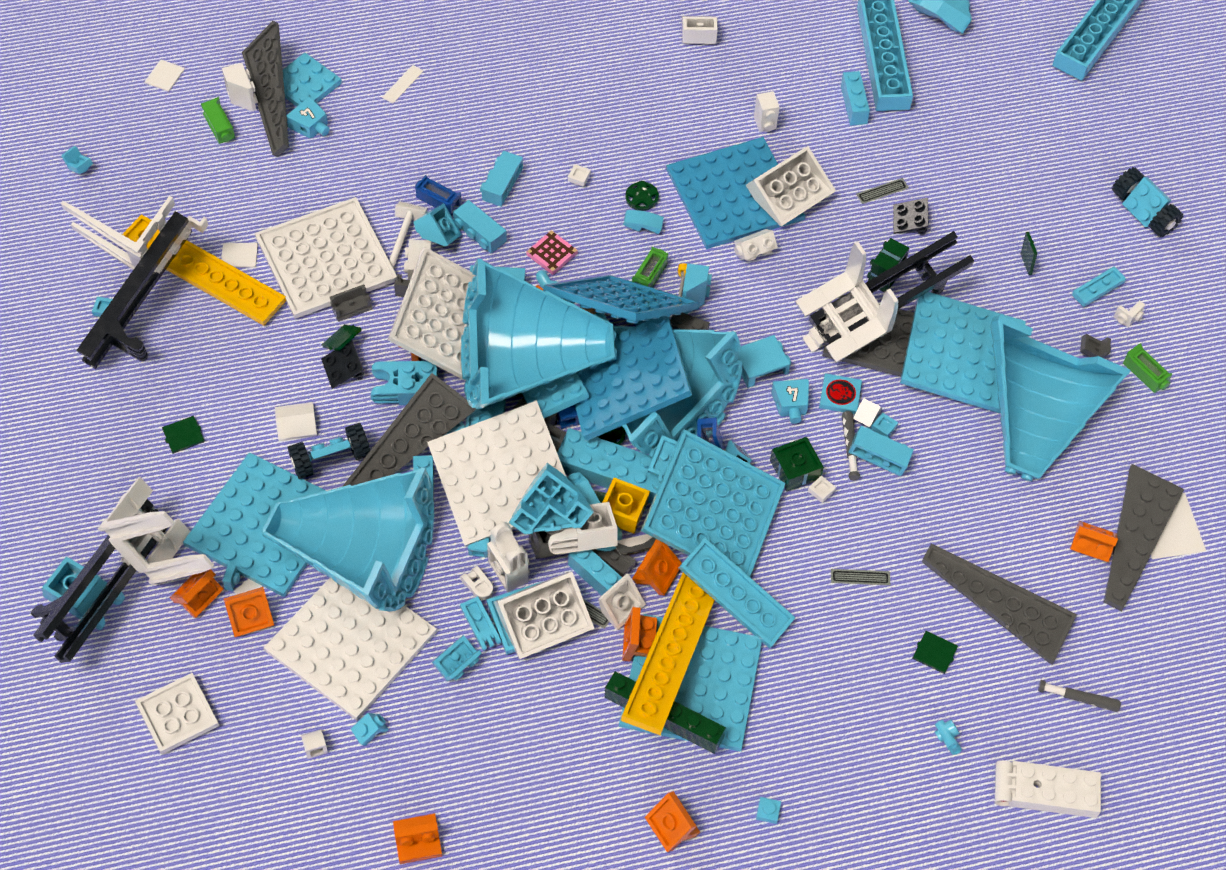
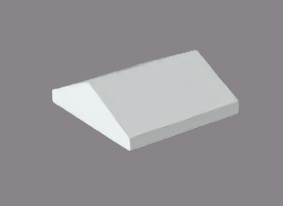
M313 402L275 407L279 441L317 436Z
M629 574L623 576L599 598L601 612L617 630L625 624L632 607L642 609L646 605Z

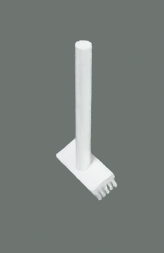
M401 201L395 205V216L404 218L389 259L393 269L411 221H415L427 213V207Z

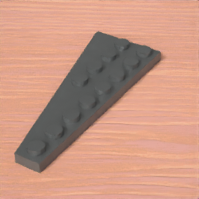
M272 21L244 49L242 55L251 77L250 82L253 81L255 87L254 93L257 97V105L272 155L279 157L289 147L279 24Z
M431 373L343 486H353L393 475L409 463L413 456H418L429 447L427 442L445 435L472 414L476 408H472L467 399Z
M1131 464L1128 470V479L1126 481L1123 505L1117 528L1118 541L1113 549L1110 573L1103 603L1121 612L1184 491L1183 488L1134 464Z
M931 543L923 557L922 563L1044 660L1053 665L1077 614Z

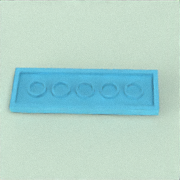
M706 538L698 544L678 567L752 634L761 639L768 648L774 645L796 618Z

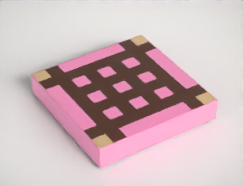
M552 230L526 251L528 257L552 275L578 254L576 248Z

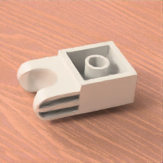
M610 503L591 504L590 506L594 512L581 528L570 527L546 532L553 534L548 541L550 552L553 554H565L618 546L617 525Z
M507 522L493 527L490 531L491 542L487 543L488 562L508 593L528 583V574L530 573L528 565L530 562L527 552L523 546L519 547Z

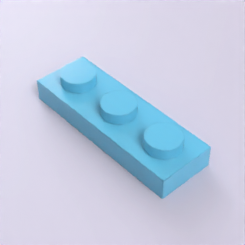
M1113 266L1075 289L1072 296L1085 307L1125 283L1126 278Z

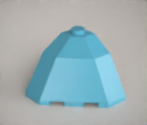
M908 0L918 12L941 19L951 30L962 34L972 20L969 12V0Z
M546 463L523 495L509 524L524 534H533V532L557 531L570 527L581 528L594 511L580 490L564 474L549 463Z

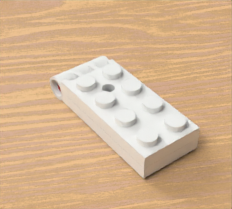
M997 761L995 804L998 806L1097 818L1101 813V772L1019 761Z

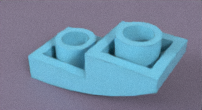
M626 210L623 225L636 231L645 228L659 234L664 217L646 211Z

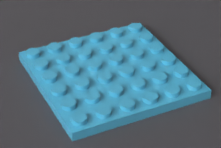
M927 292L917 298L900 383L1000 413L990 324L992 318L997 315L1005 316L1024 325L1026 321Z
M684 429L680 434L641 531L688 556L706 538L750 577L786 483Z
M249 452L185 538L183 544L199 554L206 555L209 559L226 568L228 563L235 564L240 575L285 597L308 563L268 538L263 537L262 528L266 524L270 512L276 503L326 490L304 479H298V476Z
M643 614V616H649V617H656V618H657V629H656V634H657L658 629H659V627H660V625H661V622H662L663 618H662V617H657V616H652V615ZM704 626L675 702L726 727L724 739L719 747L741 752L762 640L753 635ZM634 655L630 679L637 681L647 657ZM620 717L619 727L655 734L622 722ZM663 728L661 736L686 740Z

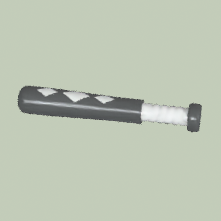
M845 411L842 413V424L850 466L848 477L854 481L860 478V473L857 470V456L848 453L855 436L854 417L851 411Z
M1040 680L1038 691L1042 693L1047 691L1061 695L1064 698L1118 712L1121 707V702L1118 699L1068 687L1055 686L1046 683L1045 680Z

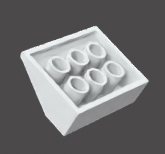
M806 146L746 184L754 200L780 226H783L836 191L809 146Z
M566 572L494 601L500 620L519 659L594 629L573 572Z

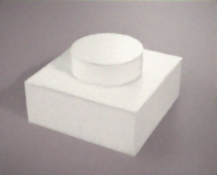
M574 164L568 175V182L584 187L591 175V169Z
M820 476L808 488V492L823 503L835 492L836 487L823 476Z

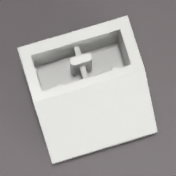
M682 16V43L716 44V16Z
M242 63L222 68L231 104L253 112L256 111L255 104L258 101L256 94L253 93L255 92L253 81L250 82L249 80L251 77L248 69H244Z

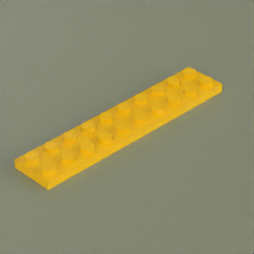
M141 214L122 235L137 242L152 220ZM157 229V231L155 232V234L152 236V238L150 239V241L147 243V245H146L147 248H149V247L151 246V244L153 243V241L156 239V237H157L158 234L160 233V232H159V229ZM186 240L166 269L263 326L286 302V296L188 240Z
M684 573L680 577L621 717L622 722L660 736L715 602L712 597Z

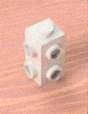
M768 229L734 241L736 255L746 261L754 260L760 254H770L773 249L778 248L774 232Z

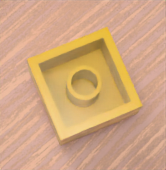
M613 478L602 503H610L616 525L620 529L634 534L648 503L650 491Z

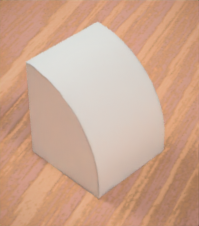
M863 398L853 419L871 427L878 418L882 408Z
M321 729L301 735L307 759L328 753Z

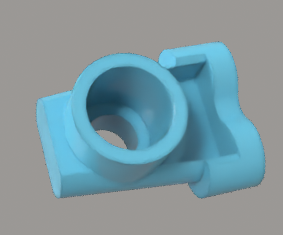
M943 720L938 721L935 724L938 729L935 731V734L940 742L944 741L952 755L960 753L962 748L954 738L960 733L953 721L949 720L946 723Z

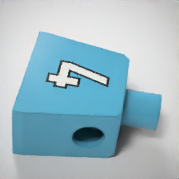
M308 97L286 115L288 128L308 138H313L317 133L326 136L330 131V128L327 126L326 113L311 97Z
M809 380L773 382L771 394L779 415L782 417L789 416L790 422L793 424L801 422V415L807 414Z

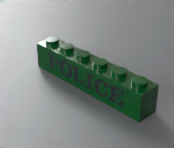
M614 671L605 687L604 698L625 708L636 681ZM675 701L664 726L670 732L713 754L718 750L726 731V727Z

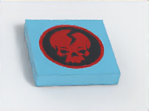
M825 373L819 408L839 412L851 411L853 414H856L862 380Z

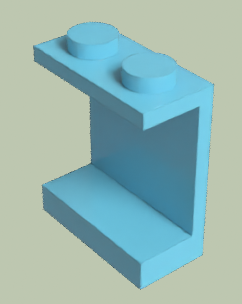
M775 335L741 346V351L738 352L739 360L742 362L741 377L747 388L755 386V380L759 376L782 369L785 375L789 374L791 360L783 352L782 343L777 341Z

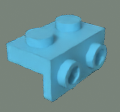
M463 635L434 659L432 663L447 681L452 679L456 681L464 674L463 669L467 666L472 667L479 661L478 656L482 653L480 650L476 651Z

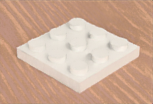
M193 673L135 700L161 755L219 726Z

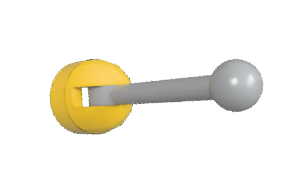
M686 263L679 264L677 270L678 276L681 278L678 296L681 297L686 275Z

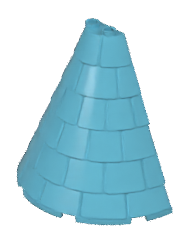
M482 259L476 260L472 270V275L476 276H473L472 282L468 283L462 322L467 324V326H465L463 335H461L462 379L466 380L464 392L472 408L481 409L497 401L505 400L516 394L524 393L564 376H570L588 367H594L616 358L617 349L614 347L616 331L613 330L612 323L591 314L571 302L561 299L547 290L543 291L503 269H498Z
M997 315L992 318L990 328L996 367L995 373L1001 414L1000 421L1004 440V471L1016 475V473L1020 474L1022 479L1032 481L1033 478L1040 479L1054 460L1067 448L1072 439L1085 427V423L1130 373V369L1099 356L1088 358L1072 356L1027 337L1031 336L1033 328L1005 316Z
M613 326V330L616 331L617 335L635 326ZM673 330L692 396L622 425L629 441L635 448L653 457L662 435L678 441L681 432L685 429L697 436V419L717 417L718 426L726 416L723 411L728 402L734 401L741 379L742 362L739 360L738 353L741 351V345L736 332ZM705 429L709 437L713 433V429Z
M421 467L420 469L403 474L397 473L353 486L347 485L276 503L270 512L266 524L262 528V536L287 549L296 557L307 562L339 585L344 586L376 609L388 612L396 611L405 605L406 597H412L416 592L429 559L425 556L426 546L432 544L434 528V502L432 499H428L427 490L431 488L429 475L426 468Z

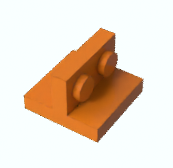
M1079 521L1070 549L1109 562L1113 548L1118 541L1117 533Z
M656 539L637 568L632 580L636 584L651 585L658 595H665L680 570L678 567L682 563L667 544Z
M209 569L202 573L191 575L169 598L174 603H180L193 618H196L224 588L213 578L216 574Z
M263 587L224 598L234 637L274 626Z
M632 607L624 624L622 661L630 662L633 655L647 657L656 636L657 618L640 615L641 608Z
M674 791L668 792L644 817L667 852L673 851L682 841L694 838L700 833Z
M435 813L393 821L399 864L442 857Z

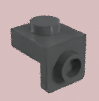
M1088 334L1081 337V353L1089 357L1099 356L1102 358L1110 353V338L1107 337L1100 341Z

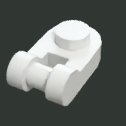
M478 566L472 568L470 573L460 576L462 583L468 587L475 597L478 596L480 600H486L492 596L493 585Z

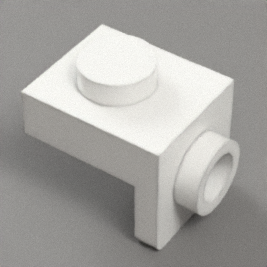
M1139 300L1129 311L1120 305L1114 314V318L1119 323L1129 327L1135 320L1138 322L1143 317V309L1146 304Z

